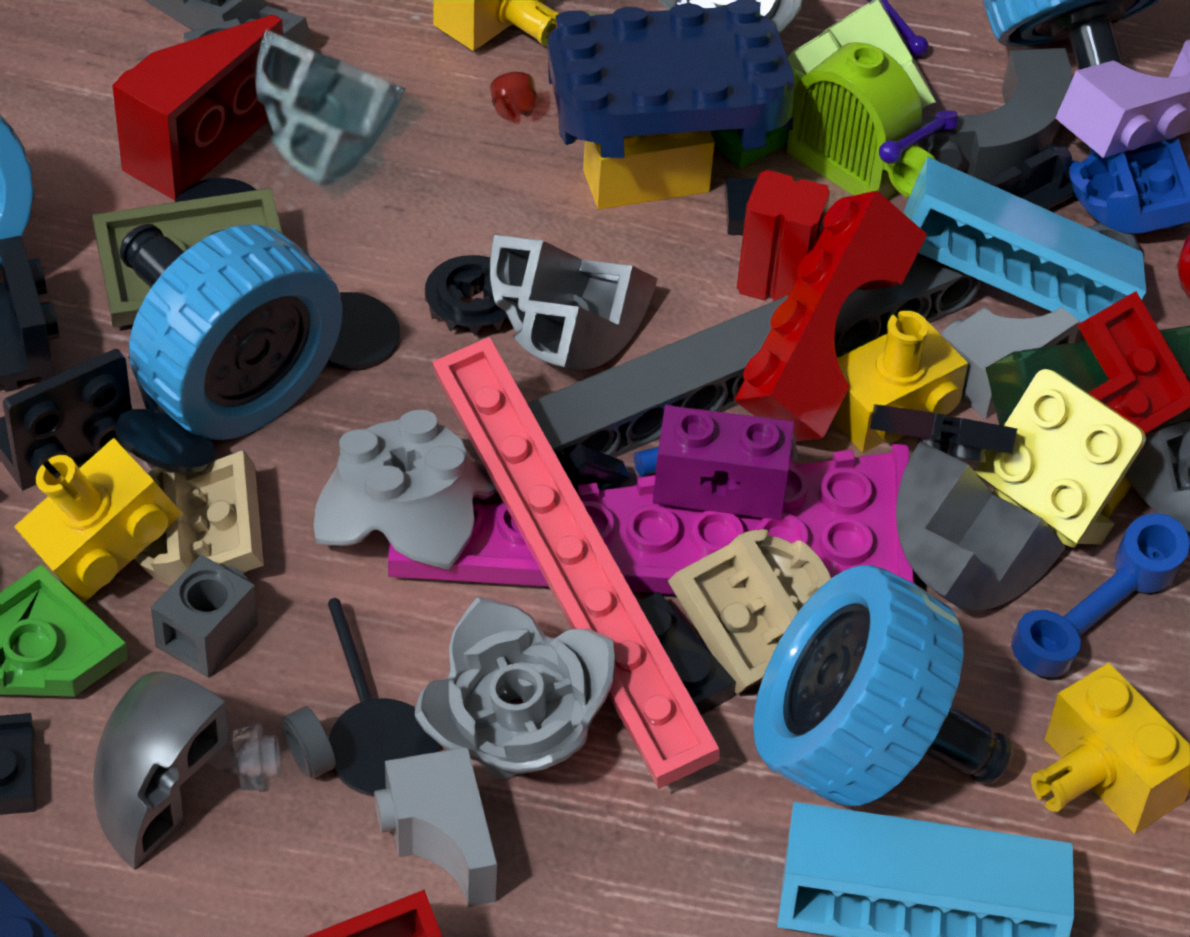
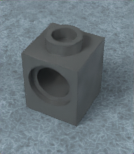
M201 554L151 606L156 647L209 678L258 625L255 585L238 569L231 566L223 567Z

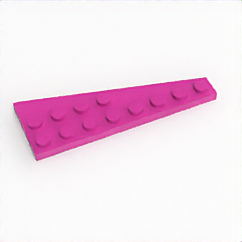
M892 444L890 453L859 457L854 456L853 450L837 451L833 453L832 460L795 465L793 457H791L781 520L653 504L655 475L637 477L636 486L599 490L597 483L578 485L577 488L578 496L632 592L656 593L659 591L661 594H675L668 580L676 572L729 545L738 535L759 529L768 530V535L779 537L790 543L800 540L807 544L820 557L831 578L855 566L875 565L913 583V569L901 547L896 523L899 486L909 462V445ZM481 503L473 504L475 524L471 539L449 570L411 560L396 551L391 543L389 546L388 577L548 586L504 503L484 506Z

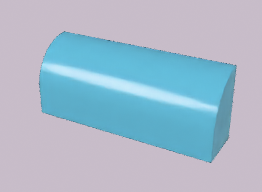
M927 157L904 211V214L927 234L918 253L1051 312L1063 307L1076 317L1080 323L1137 291L1142 300L1146 293L1143 252Z
M793 802L777 928L836 937H1070L1074 919L1072 843Z

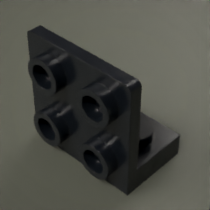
M119 349L106 352L8 396L3 400L5 416L0 418V460L22 491L37 485L36 475L41 465L55 478L61 475L48 461L51 457L67 455L78 466L88 461L113 438L122 445L115 434V425L122 413L132 410L126 358Z

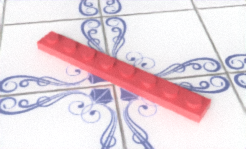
M490 336L433 361L434 373L571 628L590 629L613 639L615 666L613 684L608 697L658 789L719 761L720 750Z

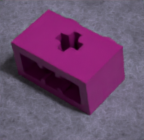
M665 405L657 454L653 504L781 520L789 471L794 421Z

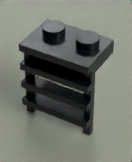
M21 235L0 239V264L4 282L0 283V385L4 384L5 392L18 390L17 381L41 377V380L44 381L53 377L54 372L49 340L60 338L52 301L40 303L39 295L47 294L41 261L39 258L28 260Z

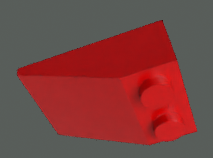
M272 14L152 52L135 67L125 71L112 85L122 171L169 198L176 200L183 190L202 179L285 107L287 100L282 19Z

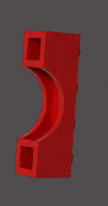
M878 191L840 198L829 208L823 220L825 227L813 250L800 262L797 269L798 279L787 300L772 315L770 321L772 328L760 351L749 360L744 369L743 378L745 380L734 401L753 416L794 421L792 442L823 439L850 387L840 369L834 340L836 320L843 303L855 289L866 291L901 285L927 236L920 227Z

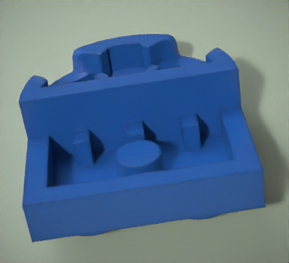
M1178 137L1144 145L1135 150H1128L1105 158L1101 157L1090 147V156L1082 162L1073 160L1070 165L1069 174L1072 189L1077 199L1097 221L1113 230L1138 234L1158 229H1174L1190 222V170Z

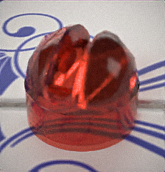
M509 72L498 76L490 84L492 104L497 114L503 119L516 122L520 120V114L528 117L533 113L537 105V92L535 81L531 75L524 72Z

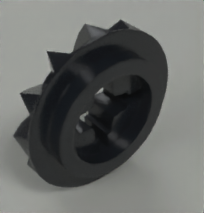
M480 255L455 257L438 265L428 276L425 284V301L429 305L432 319H444L450 332L460 326L469 327L474 336L483 326L499 331L504 319L509 318L507 313L498 307L494 301L490 280V257ZM484 286L483 299L475 298L471 303H463V296L471 297Z

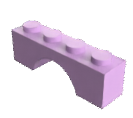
M1190 39L1185 41L1169 78L1137 72L1114 60L1077 70L1055 118L1103 158L1190 132Z

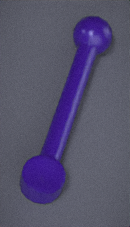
M881 0L899 33L908 42L907 47L912 56L922 57L929 49L927 39L921 35L916 36L889 2Z
M951 110L937 112L934 121L897 142L893 140L885 141L879 147L881 160L888 164L896 163L901 158L902 152L941 129L957 127L958 113Z

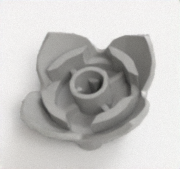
M412 410L402 415L399 420L375 424L365 430H352L342 435L339 440L340 456L337 466L324 486L315 507L314 533L316 544L349 546L360 543L373 530H379L384 533L394 549L407 558L449 570L471 539L475 524L473 497L485 500L494 495L497 489L483 463L467 452L462 439L447 427L438 425V420L434 413L427 410Z
M477 597L454 628L449 644V676L446 679L431 681L420 692L415 706V718L423 730L445 749L451 750L468 747L470 758L483 764L485 771L494 778L508 779L516 774L545 770L565 761L585 745L588 728L605 702L613 684L615 666L613 639L590 629H568L556 638H551L543 633L530 614L517 606L493 599ZM522 698V704H509L515 699Z

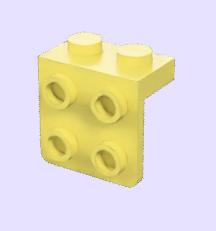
M1048 369L1041 370L1035 375L1004 425L1017 428L1013 454L988 450L986 462H981L975 473L995 486L992 491L994 495L1043 518L1063 544L1075 548L1077 544L1102 545L1115 523L1103 516L1101 511L1143 448L1146 441L1145 433L1140 427L1058 372Z

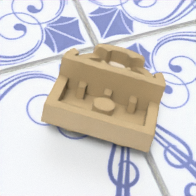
M244 450L215 460L209 468L200 472L182 473L156 466L147 473L183 513L157 540L149 544L134 558L148 574L158 581L171 586L201 554L223 567L231 566L242 573L264 566L255 464Z
M759 529L738 535L729 545L676 572L668 580V583L712 655L736 681L735 693L739 694L762 681L772 654L787 627L808 599L829 581L831 577L820 557L807 544L800 540L790 543L779 537L768 535V530Z

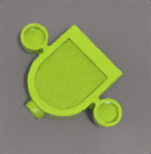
M852 42L843 45L805 75L791 67L794 74L793 130H789L786 153L853 196L878 191L886 199H889L898 191L909 198L927 157L936 159L931 153L919 147L918 143L903 151L901 158L896 163H885L879 156V147L885 141L893 140L897 142L921 128V101L914 83L903 67L885 51L874 45L862 42Z

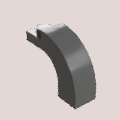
M1066 48L1010 50L1002 87L1005 105L984 114L958 116L957 127L941 129L920 141L918 146L931 153L936 161L977 179H989L1013 166L1018 168L1023 165L1025 160L1040 153L1044 146L1048 144L1057 146L1063 124L1055 117L1072 81V71ZM935 116L922 117L921 128L934 121Z

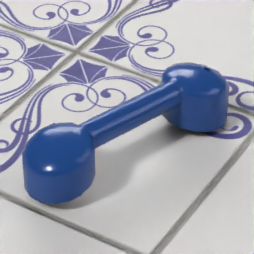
M1159 513L1142 515L1134 520L1126 530L1116 551L1114 560L1115 574L1064 616L1048 610H1033L1025 613L1019 620L1012 636L1011 647L1014 656L1022 667L1035 675L1051 678L1067 673L1073 666L1080 651V636L1133 591L1144 593L1157 592L1172 584L1189 552L1190 540L1186 529L1176 519Z

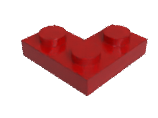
M1137 291L1077 324L1109 379L1087 393L1140 427L1145 434L1190 407V382Z

